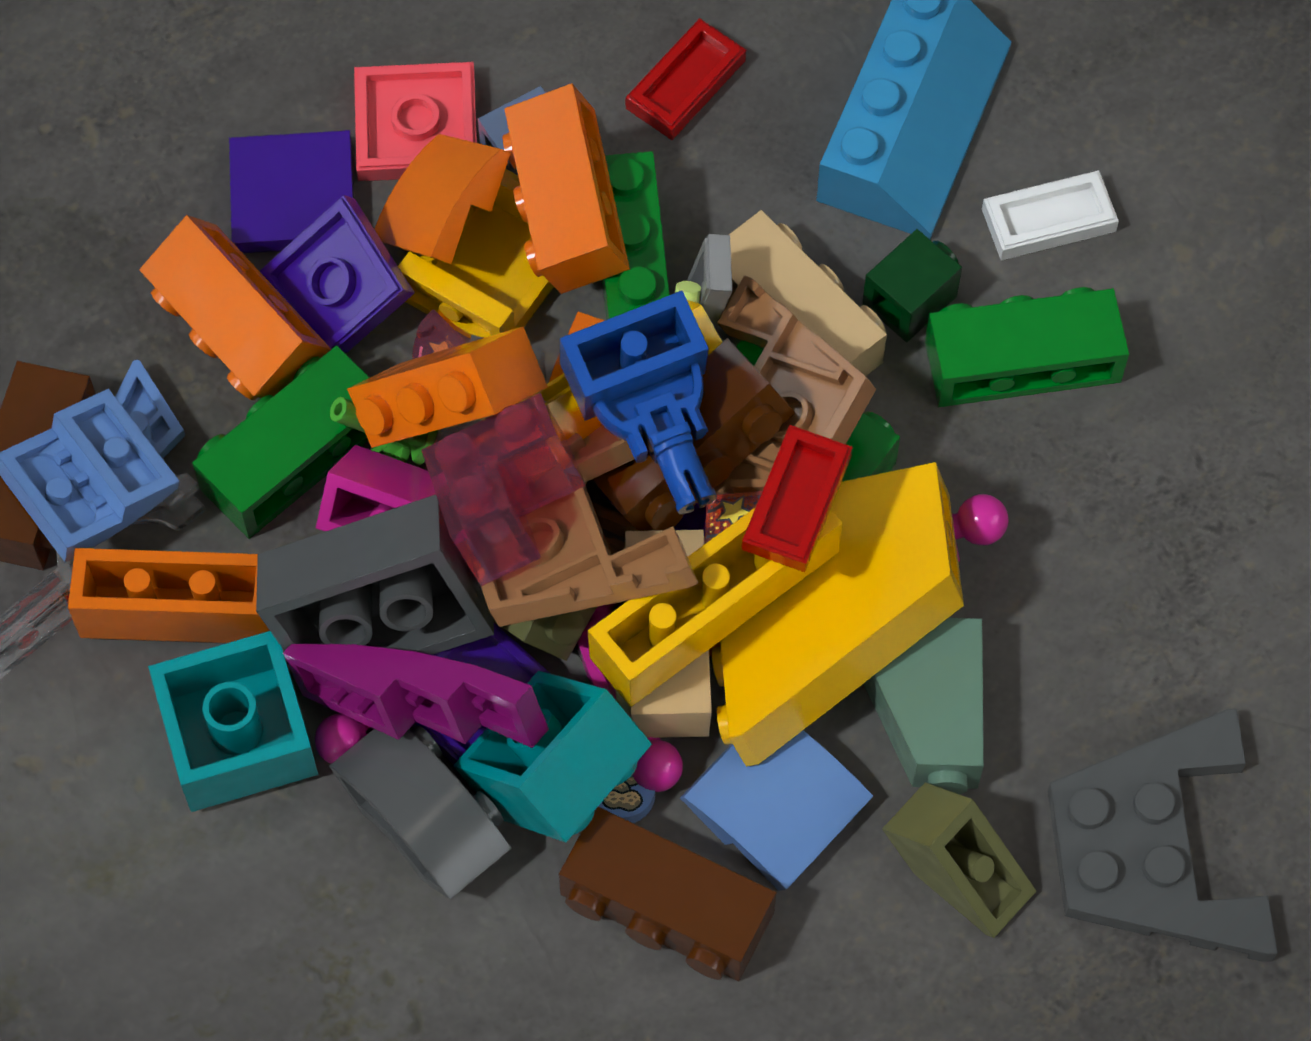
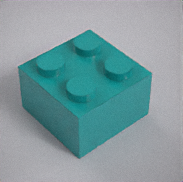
M271 631L148 666L179 781L191 812L318 775L283 650Z
M538 671L527 683L532 685L549 728L538 743L531 748L486 728L453 767L475 792L480 791L491 800L499 810L504 821L566 843L572 835L581 832L588 826L594 817L595 809L614 787L625 782L637 768V761L649 749L652 743L607 689Z

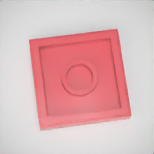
M474 62L354 67L356 171L358 181L399 180L413 159L438 134L477 143Z

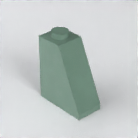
M948 618L863 684L912 787H921L926 782L957 794H963L968 789H978L984 767L982 619Z

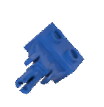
M683 290L560 338V365L584 421L597 417L610 433L627 441L636 463L647 460L648 450L642 439V434L649 447L652 460L655 461V464H659L679 514L694 511L693 504L695 501L702 508L712 503L718 497L715 490L712 489L699 460L691 435L692 432L696 441L703 438L708 432L699 408L702 403L704 390L702 375L706 371L709 348Z

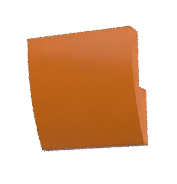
M438 134L413 159L399 178L382 209L374 230L384 244L452 264L470 207L492 211L511 152Z

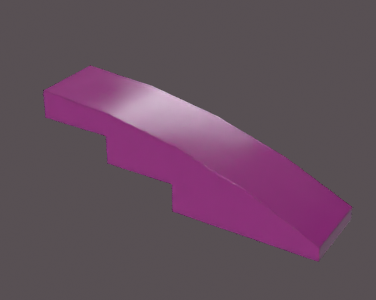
M290 644L283 652L304 697L397 740L415 722H418L464 744L469 741L481 726H484L533 748L549 730L532 685L476 665L416 651L356 644Z

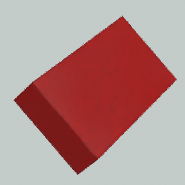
M699 18L625 97V109L670 140H673L746 61V49Z
M789 425L743 537L742 550L805 572L851 459L853 447Z

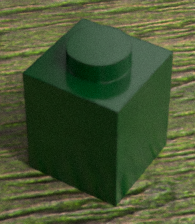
M916 229L866 274L862 305L872 309L883 323L905 342H908L928 324L929 313L939 312L957 297L962 266L959 265L957 257L949 247L940 241L932 242Z

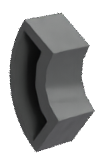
M417 725L411 731L408 730L399 740L373 729L330 764L329 767L361 813L374 823L396 846L422 881L448 899H451L511 849L497 829L504 822V819L485 794L477 791L472 796L441 762L439 758L443 756L440 747L420 725Z

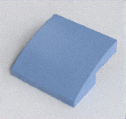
M109 389L54 413L51 429L0 452L1 478L64 562L74 558L75 548H93L144 516L177 490L180 482Z
M803 730L763 762L746 767L735 747L731 744L680 799L724 845L734 844L767 880L780 891L788 889L869 802L873 795L834 756Z

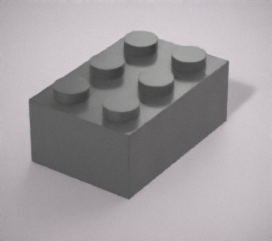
M439 494L258 554L256 612L284 651L290 644H356L416 651L433 655L494 635V618L488 609L465 536Z

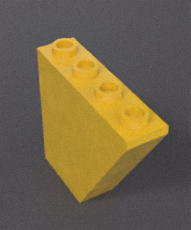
M936 462L841 482L831 506V510L843 523L839 553L720 641L721 647L712 649L715 677L719 686L725 688L726 705L717 707L719 732L725 745L733 744L746 767L763 762L964 606L950 495ZM759 499L744 502V507L751 511L756 507ZM723 507L709 513L710 524H714L713 526L710 525L711 535L722 532L731 525L728 520L716 521L724 511ZM704 536V544H706L712 538L706 539V536Z

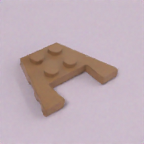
M744 276L717 323L727 335L764 347L754 367L794 410L795 414L780 427L779 431L770 440L762 443L732 470L730 476L723 483L713 488L718 496L717 498H740L744 495L745 498L758 499V496L763 491L789 425L846 444L876 391L870 380L819 335H815L802 324L783 304L777 302L766 293L754 279Z
M603 425L585 439H582L579 434L575 433L558 447L561 455L558 460L534 478L525 472L460 523L488 609L499 627L690 588L698 584L683 543L673 526L611 555L585 483L634 460L627 441L616 437Z

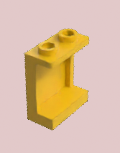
M505 169L491 212L470 207L452 264L423 255L420 257L409 251L398 266L415 292L405 302L473 341L522 326L525 327L554 287L544 276L537 277L527 260L525 242L531 240L528 223L522 219L515 203L513 190L515 187L520 186L519 177L515 173Z

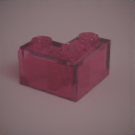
M541 393L518 404L508 406L501 412L457 433L450 434L441 441L421 450L449 535L481 586L542 558L526 514L585 486L570 444Z

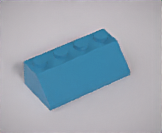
M891 0L820 162L817 202L910 234L918 229L931 239L1011 48V41L971 0Z

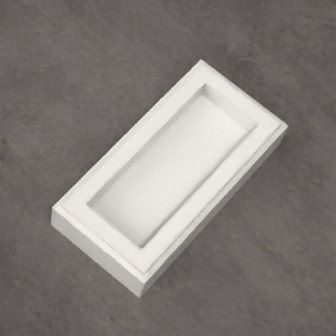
M1099 170L985 198L982 206L984 217L1001 261L1116 232L1119 223Z

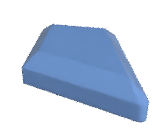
M134 360L115 398L163 459L185 437V432L139 360Z

